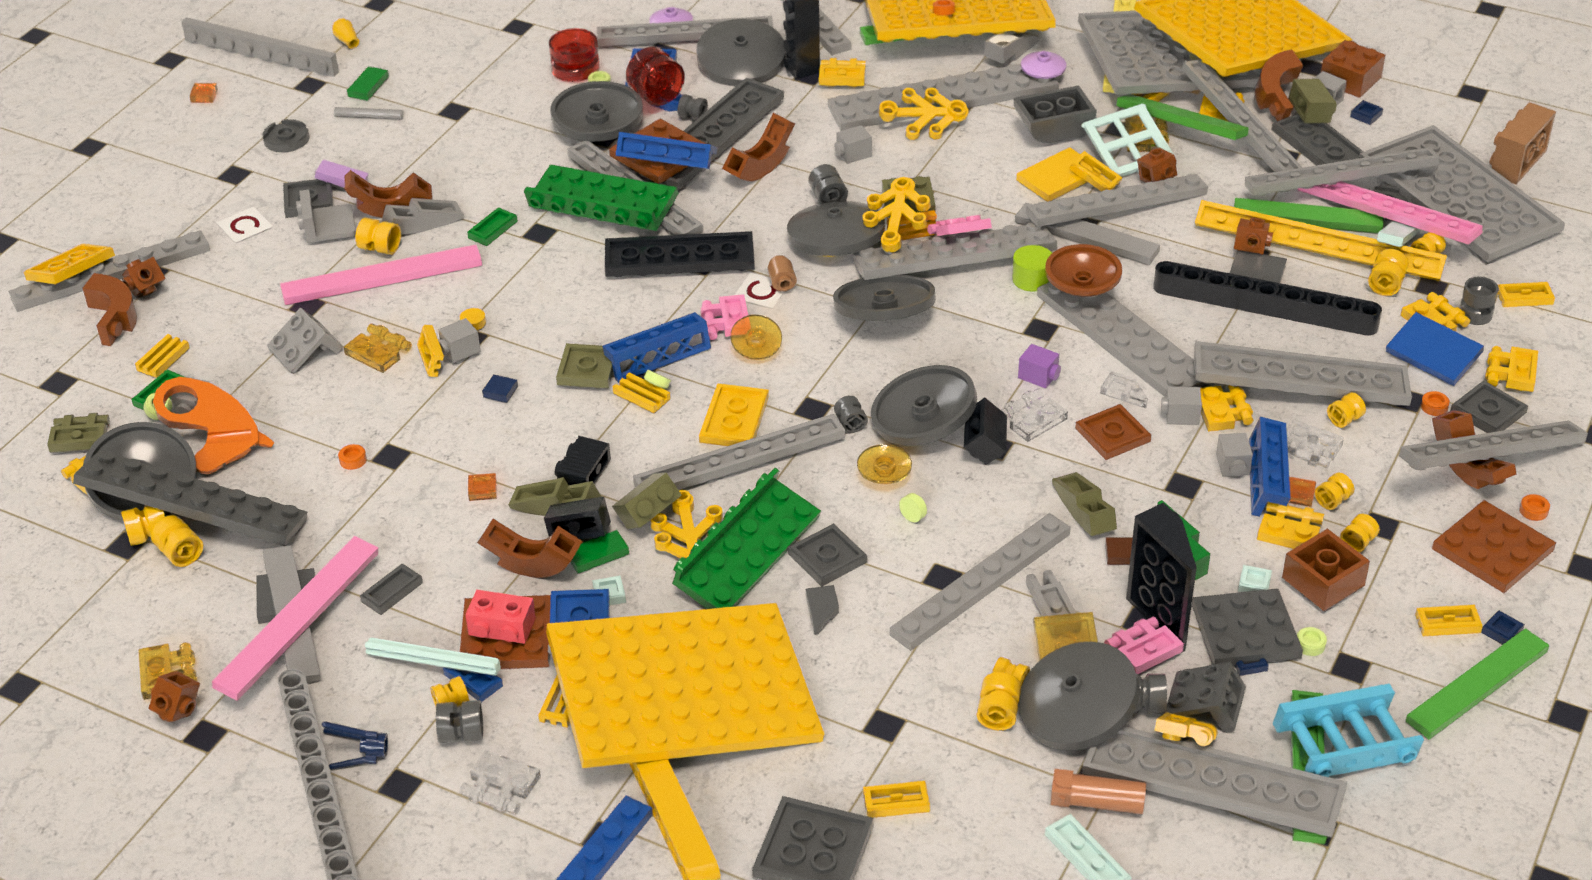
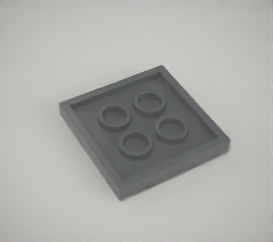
M1278 588L1193 597L1192 608L1212 664L1231 662L1235 666L1238 661L1248 664L1259 662L1262 658L1266 659L1267 662L1302 659V646Z
M782 796L752 867V877L762 880H853L873 829L874 818Z

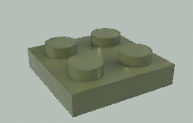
M566 343L556 375L557 385L609 388L613 374L612 361L604 355L601 345Z

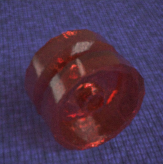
M570 28L558 31L549 39L551 70L556 78L570 82L583 81L588 79L591 73L599 71L597 36L593 32L586 29Z
M651 46L637 52L629 61L626 69V81L628 86L635 90L650 105L661 106L675 99L680 93L685 82V73L683 67L661 48Z

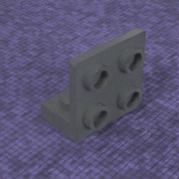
M1231 662L1176 672L1169 695L1166 712L1181 716L1210 712L1213 720L1217 721L1223 732L1235 731L1246 685Z

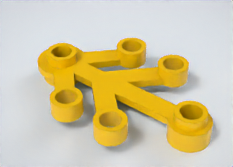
M933 87L926 89L924 99L916 94V91L912 88H905L902 91V101L908 104L914 103L918 107L898 108L897 104L890 100L883 101L879 106V116L885 122H890L896 117H920L916 122L906 127L905 135L910 140L917 139L920 130L935 117H943L937 124H932L929 127L928 133L930 138L940 139L943 130L953 121L960 122L965 120L969 112L965 102L961 100L949 101ZM936 102L942 107H935L930 103Z
M908 177L895 179L891 183V189L881 195L870 194L867 197L868 208L871 210L880 209L883 203L895 197L894 202L877 212L867 211L863 214V223L868 228L875 227L878 222L891 215L888 230L881 236L882 248L886 252H896L902 246L901 236L898 233L902 214L912 223L915 229H923L927 225L926 215L920 212L916 213L905 203V199H910L916 204L918 211L924 212L931 207L930 198L927 195H919L915 191V182Z
M679 490L681 496L672 503V510L675 514L680 515L683 529L667 522V516L663 513L657 514L650 520L652 530L660 532L654 537L657 550L666 551L678 558L683 556L687 558L691 554L690 551L694 544L703 537L713 524L722 521L723 510L718 505L707 507L706 517L694 528L691 512L694 510V498L688 491ZM671 537L686 543L687 549L672 543Z

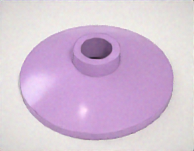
M675 7L658 10L650 17V23L693 21V16L690 12Z
M1033 52L1022 59L1021 69L1031 77L1050 79L1058 77L1065 72L1066 61L1060 55L1052 52Z

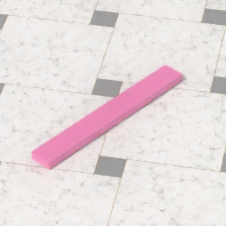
M1342 181L1334 185H1315L1309 189L1298 188L1299 191L1468 245L1482 234L1483 226Z
M471 245L280 283L284 303L285 305L479 267L482 266V260L477 245Z
M354 536L212 681V688L238 701L378 555V547Z

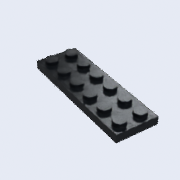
M752 231L605 238V277L755 269Z

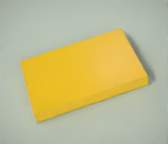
M1071 147L1018 172L1016 175L1018 182L1047 202L1087 183V181L1069 169L1072 162L1080 155Z
M82 243L25 270L24 275L26 280L57 284L115 256L112 247Z
M717 383L699 434V443L730 446L756 438L769 398V390Z

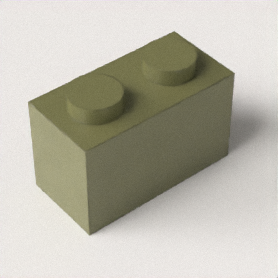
M1293 79L1288 99L1303 122L1331 123L1332 116L1336 112V101L1321 80Z
M667 472L655 473L612 505L627 529L641 528L678 499L681 493Z

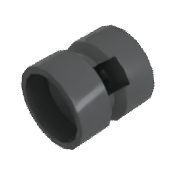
M823 164L810 172L808 183L819 203L846 201L848 190L834 166Z
M1477 276L1469 278L1465 282L1460 309L1470 319L1469 324L1485 325L1492 320L1499 291L1497 283L1492 279Z
M1137 674L1140 683V695L1134 713H1138L1141 708H1145L1147 713H1166L1167 682L1165 674H1147L1144 679Z
M463 701L461 706H457L455 702L437 703L436 730L438 742H456L459 737H463L465 741L482 740L483 713L481 701ZM460 716V726H454V718Z

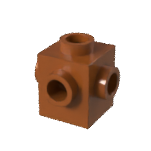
M1160 147L1151 150L1148 154L1137 159L1140 180L1145 183L1166 180L1167 178L1177 176L1175 155Z
M1240 218L1234 249L1264 254L1265 247L1271 246L1273 232H1269L1270 223H1265L1260 218H1250V220Z
M154 257L143 262L137 259L127 264L128 269L122 274V282L128 286L134 297L141 293L145 297L157 290L156 286L166 279Z
M178 671L158 676L156 684L151 691L152 698L148 709L159 714L162 720L168 722H175L176 720L188 717L196 707L195 699L200 683Z

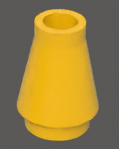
M340 18L333 23L332 29L335 37L350 49H354L359 45L360 41L357 38L351 21Z

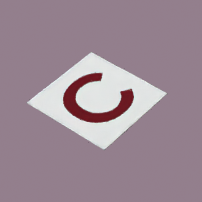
M254 207L216 222L235 243L273 227Z
M749 273L735 295L744 294L746 302L773 309L784 291L774 289L770 277Z

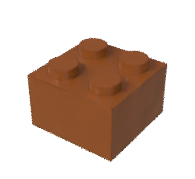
M1344 40L1323 59L1321 72L1324 71L1346 80L1345 93L1361 98L1382 78L1386 54L1358 45L1354 41Z
M1327 528L1286 553L1282 578L1325 611L1365 586L1370 560Z

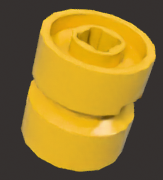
M365 217L359 222L355 234L358 248L370 251L376 250L377 252L393 255L397 251L401 240V229L398 224L385 221L380 223L379 220Z
M1395 249L1381 251L1377 255L1368 279L1369 287L1379 295L1392 296L1396 294L1402 286L1409 262L1407 257Z
M145 505L141 511L138 508H133L121 512L130 545L134 546L147 542L155 524L165 517L163 510Z
M171 515L160 519L151 531L152 542L175 566L185 567L194 563L203 551V541L179 516Z
M994 672L984 677L976 714L978 721L983 726L992 730H1006L1015 724L1021 693V684L1016 677L1004 672Z

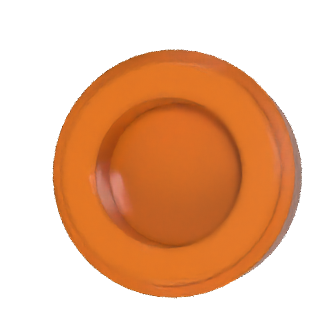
M937 0L933 3V13L936 15H951L955 13V3L952 0Z
M1427 392L1422 397L1421 408L1429 415L1439 416L1447 413L1450 400L1441 392Z
M347 445L338 453L340 465L348 470L358 469L367 461L365 449L360 445Z
M1530 494L1522 498L1519 510L1525 518L1541 521L1548 516L1550 503L1540 495Z

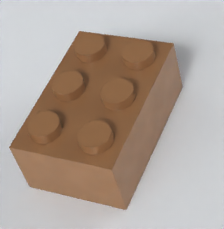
M1531 102L1523 109H1519L1515 118L1509 120L1505 129L1502 132L1499 131L1494 139L1496 149L1489 161V164L1492 165L1491 168L1511 183L1517 185L1547 151L1556 111Z

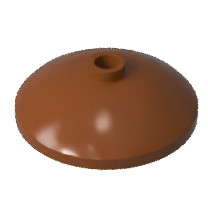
M1075 244L1054 251L1046 261L1045 273L1049 282L1062 292L1074 296L1091 297L1106 293L1117 286L1122 278V264L1112 252L1102 247Z

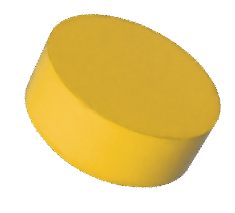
M469 308L460 314V320L466 318L476 330H480L486 324L485 313L481 309Z

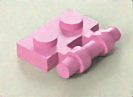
M980 215L967 216L966 219L960 217L936 221V224L928 225V233L942 236L992 228L991 219H981Z
M744 294L719 297V303L712 304L709 300L702 302L700 313L701 317L707 322L710 340H715L718 336V331L723 330L725 337L751 334Z
M1155 617L1147 620L1141 619L1135 622L1133 627L1125 631L1123 629L1116 631L1112 634L1111 638L1104 641V644L1115 648L1118 647V650L1124 653L1130 660L1137 674L1183 652L1184 643L1166 626L1156 629L1159 627V623Z

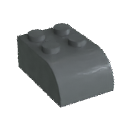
M1079 85L1014 98L1016 112L1032 136L1037 141L1043 143L1084 137L1088 134L1082 128V123L1096 119L1097 110Z

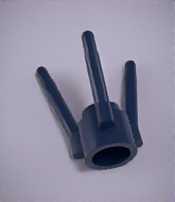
M326 721L322 723V727H324L323 733L360 740V753L366 754L365 757L329 764V769L345 768L365 763L377 764V757H386L388 750L387 733L366 731Z

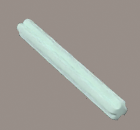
M369 638L368 642L365 643L366 653L373 656L492 676L497 675L501 669L500 660L494 657L378 638Z

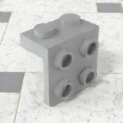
M299 191L300 201H296L300 230L305 229L307 243L337 238L343 239L356 234L351 204L313 209L310 191Z

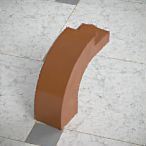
M1293 49L1277 53L1268 59L1262 68L1255 87V98L1260 110L1269 108L1271 115L1277 121L1290 117L1293 110V105L1283 92L1281 85L1291 83L1293 79H1298L1303 67Z
M773 113L762 137L756 145L746 151L732 147L722 169L746 181L759 180L769 174L787 154L790 147L785 144L795 123Z
M352 170L344 175L345 190L348 195L357 198V209L374 217L382 218L386 205L409 206L411 198L432 199V185L414 172L402 183L388 188L374 186Z
M93 273L84 285L83 292L88 308L106 311L96 326L101 344L112 346L122 331L132 332L135 328L137 314L130 289L121 280L109 275Z
M1452 410L1432 418L1437 441L1476 435L1471 413ZM1494 458L1474 460L1468 463L1449 464L1450 468L1461 480L1476 489L1487 485L1502 484L1506 482V478L1517 475L1515 464Z
M493 518L477 543L500 557L497 563L499 566L516 574L544 578L554 576L563 571L573 559L582 541L559 526L547 539H528L520 536Z

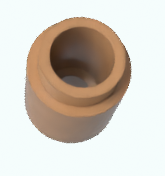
M777 255L769 261L768 273L774 289L778 291L792 289L797 282V278L791 261L783 255Z

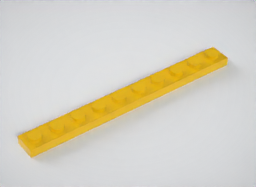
M1201 200L1195 220L1196 226L1236 235L1240 218L1248 220L1250 218H1260L1265 223H1270L1269 232H1273L1271 243L1370 266L1374 265L1375 259L1381 251L1395 249L1402 252L1408 259L1409 265L1406 274L1435 281L1441 280L1447 255L1408 246L1397 247L1378 242L1377 239Z

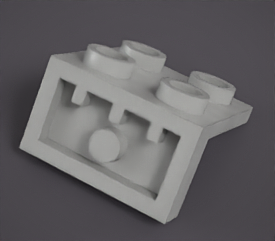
M301 307L267 344V347L292 373H295L318 347L324 351L329 348L336 354L344 347L316 318Z

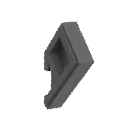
M834 585L805 589L814 634H819L829 619L832 620L839 613V604Z

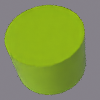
M1027 245L1017 249L1013 255L1012 281L1015 286L1025 291L1037 292L1038 287L1049 283L1045 273V265L1052 252L1038 245Z

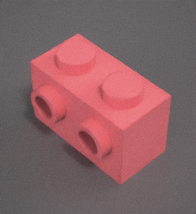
M476 590L466 612L469 635L524 644L536 619L533 598Z

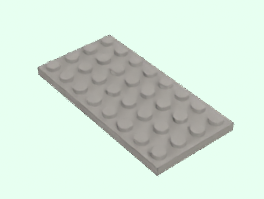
M1434 125L1372 148L1359 155V158L1431 147L1440 156L1439 166H1432L1427 170H1408L1402 174L1389 173L1379 178L1388 185L1398 187L1400 189L1399 193L1405 198L1407 196L1411 197L1413 204L1482 225V234L1469 245H1465L1487 262L1564 230L1565 222Z

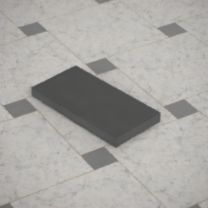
M1299 114L1272 123L1271 130L1315 165L1359 159L1360 153L1364 152L1329 124L1304 123Z

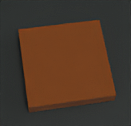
M1121 404L1076 421L1075 429L1105 460L1151 442V434Z

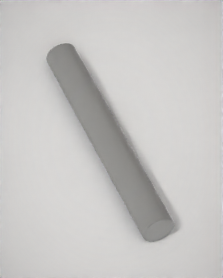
M335 107L334 115L403 119V110Z

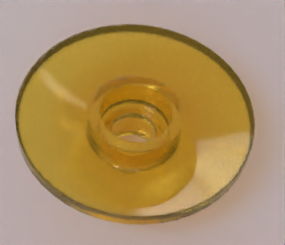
M748 315L742 317L733 325L730 339L733 348L741 356L752 360H762L773 356L779 350L782 343V332L777 323L763 315Z
M880 444L865 449L859 455L857 468L859 473L868 481L877 484H892L903 480L909 475L912 469V459L904 449L898 446Z

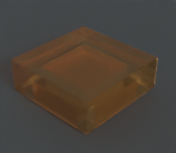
M194 83L189 95L190 102L212 103L218 91L217 84Z
M496 473L468 475L469 501L497 499Z
M1289 477L1291 498L1289 503L1312 507L1316 481Z

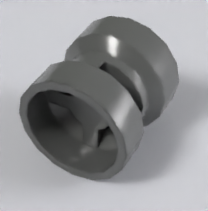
M684 94L679 100L678 115L680 117L688 118L690 116L697 120L708 110L707 99L700 97L693 99L692 96Z
M844 396L835 403L834 412L838 419H840V423L846 432L855 433L866 426L868 417L864 410L861 409V404L855 396Z

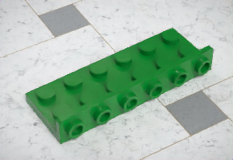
M550 164L536 187H526L524 194L529 207L657 231L677 198L678 190L677 187Z
M774 468L769 474L763 473L758 479L756 487L753 490L748 489L743 494L739 502L740 504L737 507L731 506L725 513L724 520L720 524L717 522L713 524L704 541L699 539L692 547L691 554L687 558L681 557L674 566L673 571L676 573L672 584L706 609L736 607L788 551V547L795 544L819 518L821 510L777 480L780 471L777 468Z

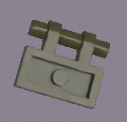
M89 413L88 416L74 417L71 414L64 415V418H54V426L50 429L47 443L49 452L89 450L94 442L107 432L106 425L110 424L109 415Z

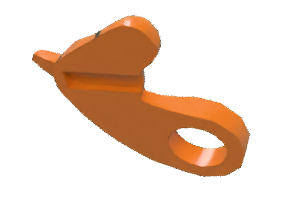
M177 377L165 381L155 392L153 400L154 409L158 420L166 426L177 429L208 431L206 444L195 454L196 468L201 474H212L223 466L243 458L257 445L272 448L274 445V441L258 431L256 423L242 404L214 384L187 377ZM179 392L190 393L198 400L194 409L184 414L170 412L165 407V402L170 396Z

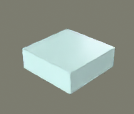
M1243 565L1238 592L1268 590L1272 570Z
M621 576L592 580L593 589H609L610 605L626 603Z

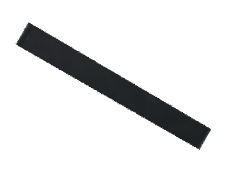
M1162 261L1155 266L1153 289L1162 295L1367 336L1376 334L1379 329L1382 307L1373 301L1170 261Z

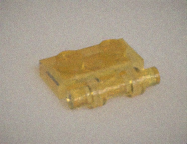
M1139 116L1129 117L1124 120V127L1129 135L1147 130ZM1155 118V124L1168 144L1167 122ZM1152 138L1135 143L1139 152H1150L1151 147H1157Z
M371 323L367 327V332L371 334L369 337L360 333L344 346L345 355L384 373L400 360L399 350L409 351L412 343L399 333L393 334L389 332L387 327Z
M181 643L179 650L171 651L169 644L138 649L143 700L152 698L151 691L156 684L158 676L178 671L197 681V674L193 669L195 653L191 650L190 643ZM179 665L181 669L172 671V666Z

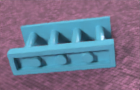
M1390 683L1280 703L1272 723L1277 733L1294 731L1309 756L1304 771L1326 777L1400 762L1409 763L1416 760L1424 742L1422 735L1405 738L1390 715L1388 709L1395 694ZM1377 716L1392 741L1377 743L1362 717ZM1350 721L1364 746L1349 748L1334 722ZM1322 726L1336 751L1322 754L1307 727Z

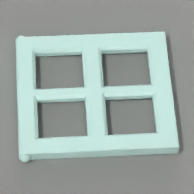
M1145 104L1086 121L1081 125L1091 139L1105 166L1121 177L1139 171L1137 159L1142 156L1137 150L1135 143L1152 138L1157 148L1160 147L1173 154L1147 111ZM1138 115L1147 130L1129 135L1120 120ZM1114 122L1122 138L1104 143L1096 128ZM1128 146L1136 161L1118 167L1110 151Z

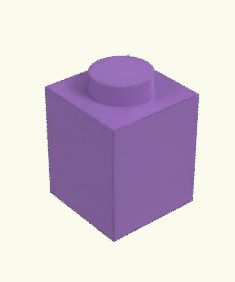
M1031 344L1019 358L1018 378L1046 389L1060 375V354Z

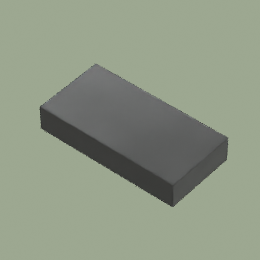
M402 563L360 595L361 602L382 615L423 583L422 576Z

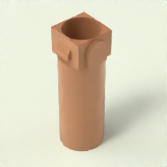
M1054 768L1051 805L1069 808L1070 805L1143 814L1146 783L1073 774L1071 770Z

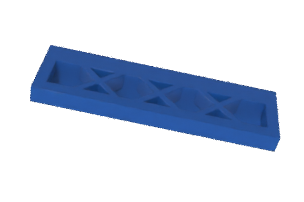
M619 132L616 156L710 169L712 154L717 155L718 148L710 144Z
M694 312L608 343L602 347L604 355L612 361L615 380L619 382L622 378L626 379V374L629 372L636 376L646 373L647 369L654 370L711 349L706 320ZM701 333L702 343L695 346L689 345L692 337ZM671 343H680L676 353L670 355L665 353ZM652 350L657 352L653 361L649 363L642 361L647 352ZM628 359L634 361L629 370L621 372L619 362Z
M1264 417L1259 418L1249 438L1253 454L1250 470L1251 514L1260 517L1267 502L1287 506L1291 499L1286 423Z

